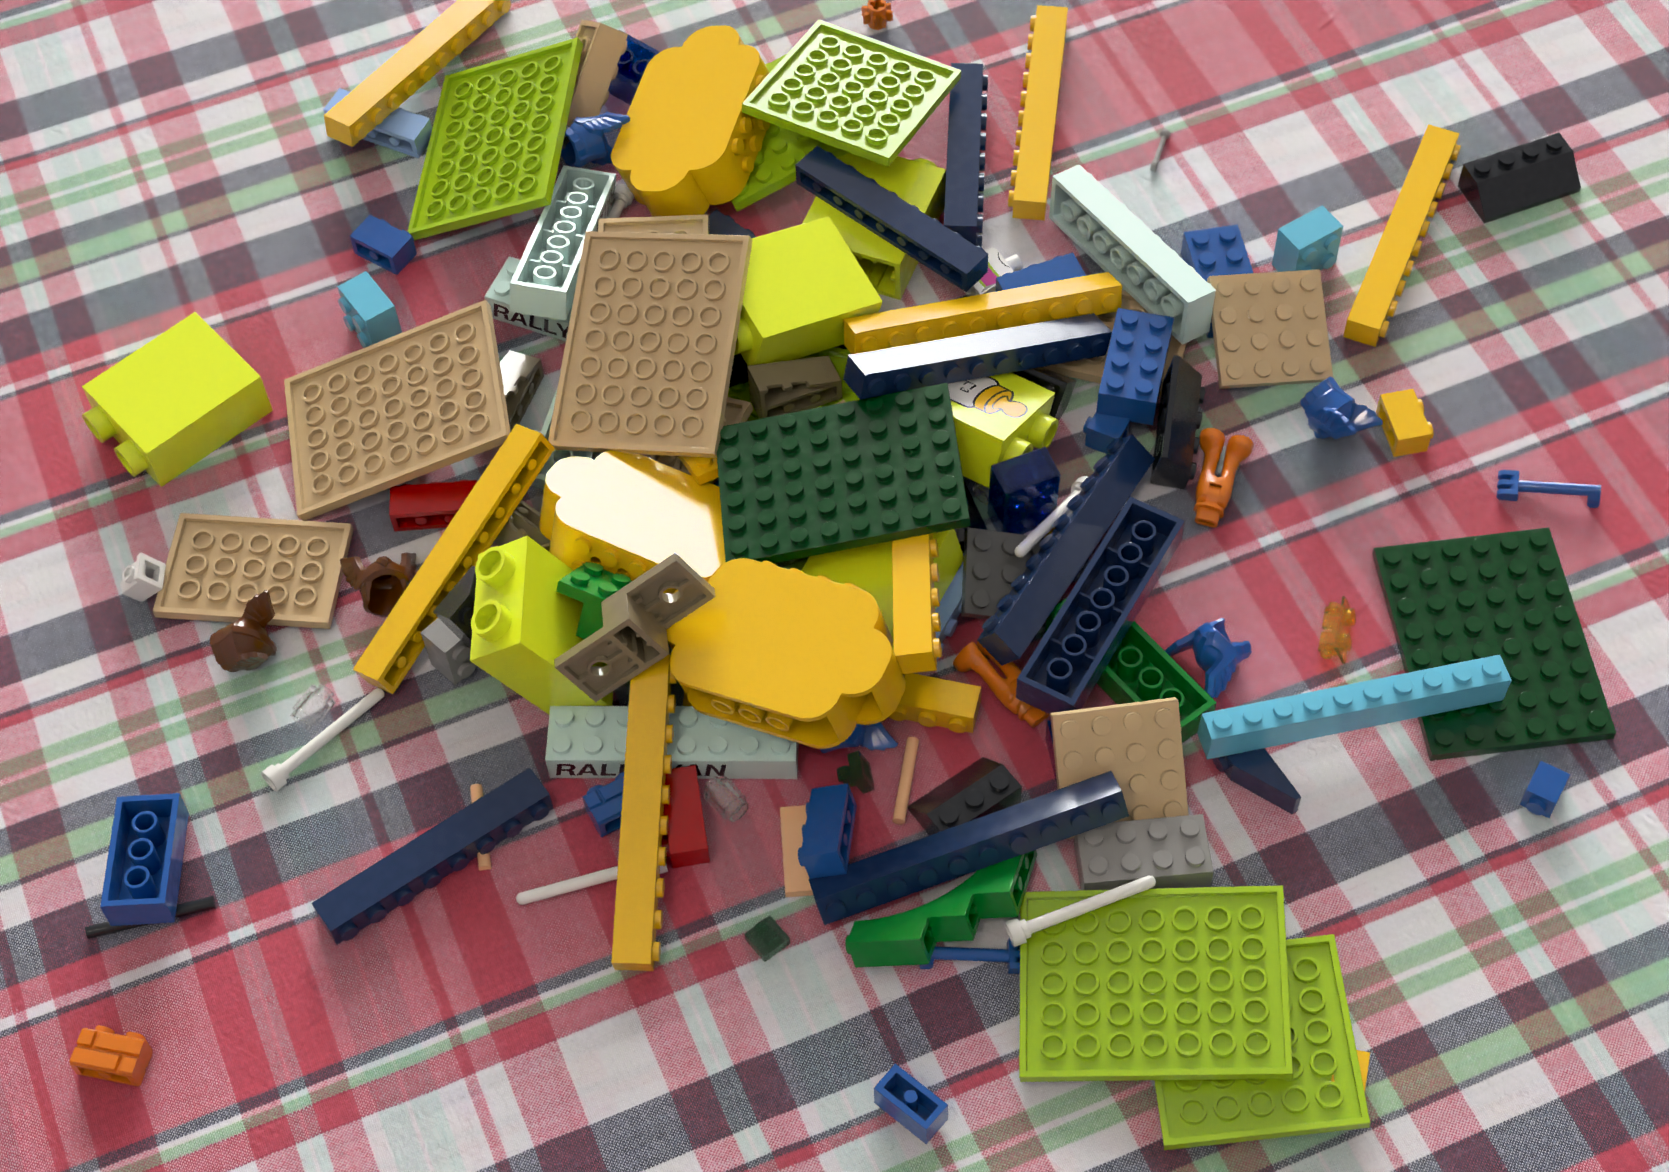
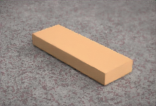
M806 805L780 807L785 897L811 896L813 892L809 883V875L805 866L802 867L798 860V849L802 847L803 843L802 826L806 824L807 820Z

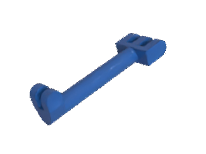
M1500 470L1498 472L1499 481L1497 482V488L1499 490H1497L1496 497L1499 500L1517 501L1518 492L1588 496V507L1597 508L1600 504L1601 485L1519 480V471Z
M1009 938L1007 949L935 946L930 963L919 965L920 969H931L934 959L1007 962L1008 974H1020V963H1018L1020 962V951H1018L1020 950V945L1014 947Z

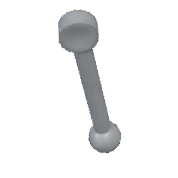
M1163 129L1160 133L1161 140L1154 160H1152L1150 171L1156 172L1166 139L1171 136L1168 129Z

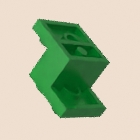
M586 562L558 581L556 592L583 602L576 636L586 639L603 627L601 602L632 582L630 577L607 571L600 564Z

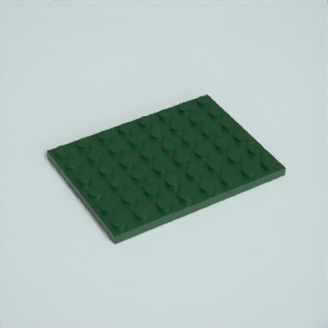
M948 383L726 425L721 429V440L717 449L725 562L738 558H747L759 562L770 561L778 563L971 526Z
M1549 527L1376 547L1373 549V560L1405 673L1500 655L1511 678V683L1502 701L1418 717L1430 761L1614 739L1616 730Z

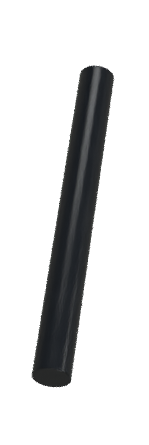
M214 896L177 904L175 918L216 908ZM107 921L86 926L85 932L87 939L149 924L110 926Z

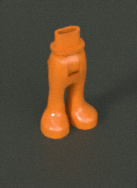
M1205 428L1201 430L1199 435V445L1204 452V460L1196 487V503L1193 510L1196 512L1194 521L1197 524L1214 528L1218 526L1219 519L1223 518L1224 510L1231 498L1238 466L1241 461L1250 456L1254 443L1249 437L1244 435L1230 437L1225 450L1220 477H1217L1215 473L1225 443V435L1218 429Z
M978 641L977 645L974 642L969 643L954 659L953 666L958 671L964 673L974 670L978 673L999 701L1013 714H1018L1020 721L1025 720L1034 728L1050 716V714L1016 698L1017 678L1022 671L1013 661L1001 666ZM985 656H988L1006 676L1005 679L996 672Z

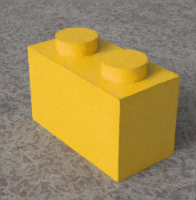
M1414 388L1380 394L1376 413L1383 421L1381 426L1393 457L1427 451L1430 439L1434 435L1431 422L1426 421L1423 402L1417 398Z

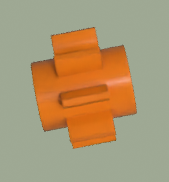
M868 0L867 6L861 7L863 24H868L874 30L886 28L887 21H893L891 3H886L885 0Z

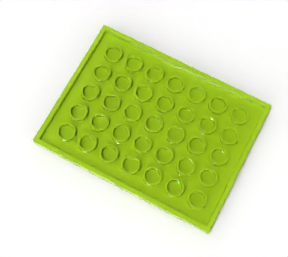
M578 37L445 76L407 231L413 236L414 240L551 205L583 43Z
M1283 885L1148 889L1032 933V937L1026 939L1027 943L1020 945V1082L1293 1078ZM1108 890L1025 892L1020 908V920L1025 919L1029 921Z

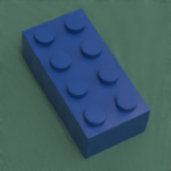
M1238 224L1184 232L1181 249L1182 259L1189 266L1193 267L1206 282L1209 276L1253 273ZM1212 320L1210 330L1206 333L1207 338H1213Z
M1122 308L1117 309L1099 388L1096 413L1127 418L1131 422L1153 425L1171 341L1174 317Z
M180 793L117 797L100 905L110 926L175 922L189 812Z

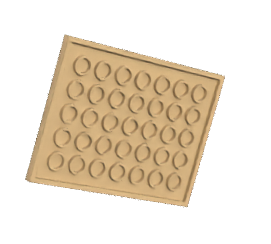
M586 231L548 441L555 450L589 452L613 450L630 454L717 458L753 240L750 235Z
M487 300L475 303L284 380L297 516L302 521L500 446L511 432L492 310Z

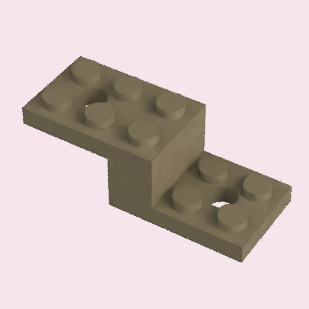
M673 553L601 602L603 627L554 659L555 668L592 700L597 702L669 655L666 629L715 598V589L679 555ZM668 588L678 589L674 594L663 593ZM604 662L607 664L604 667L592 666L594 663Z

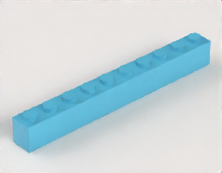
M1495 655L1202 713L1197 734L1208 760L1502 701L1511 683V678L1501 656Z

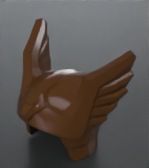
M408 552L401 553L400 565L393 562L387 556L379 557L366 568L358 556L340 558V564L343 567L342 573L346 576V582L350 583L354 590H360L365 611L380 617H388L416 575L415 570L417 564H415L416 553Z
M264 590L260 595L256 594L251 600H248L242 617L211 635L210 645L216 662L223 670L229 672L250 671L261 666L268 660L269 656L276 655L277 647L266 631L267 623L275 616L268 590Z

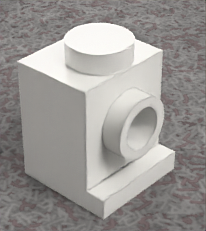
M139 553L137 561L132 565H128L122 574L120 582L122 594L143 602L162 590L166 564L143 553Z

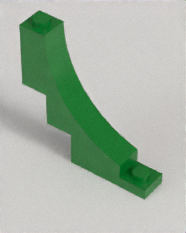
M1036 850L977 870L967 880L948 893L914 909L887 917L855 921L850 934L847 935L845 940L846 951L848 954H851L855 968L929 964L936 942L974 941L980 919L1018 917L1037 857Z

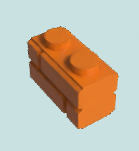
M98 1025L95 1027V1030L88 1028L81 1030L77 1046L74 1048L69 1060V1065L77 1075L139 1087L145 1076L146 1067H148L153 1049L145 1036L139 1033L129 1031L124 1036L115 1034V1031L108 1027Z

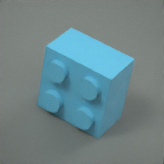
M1321 205L1278 229L1272 266L1278 272L1316 269L1321 271L1329 269L1337 260L1343 225Z
M367 271L337 286L341 297L338 299V303L346 314L343 320L351 332L353 330L357 332V338L363 348L402 333L394 304Z

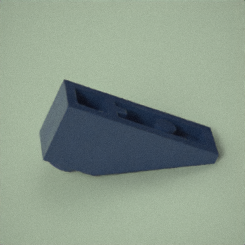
M1265 748L1213 758L1216 768L1220 772L1224 771L1227 777L1234 783L1290 814L1298 811L1301 800L1300 794Z

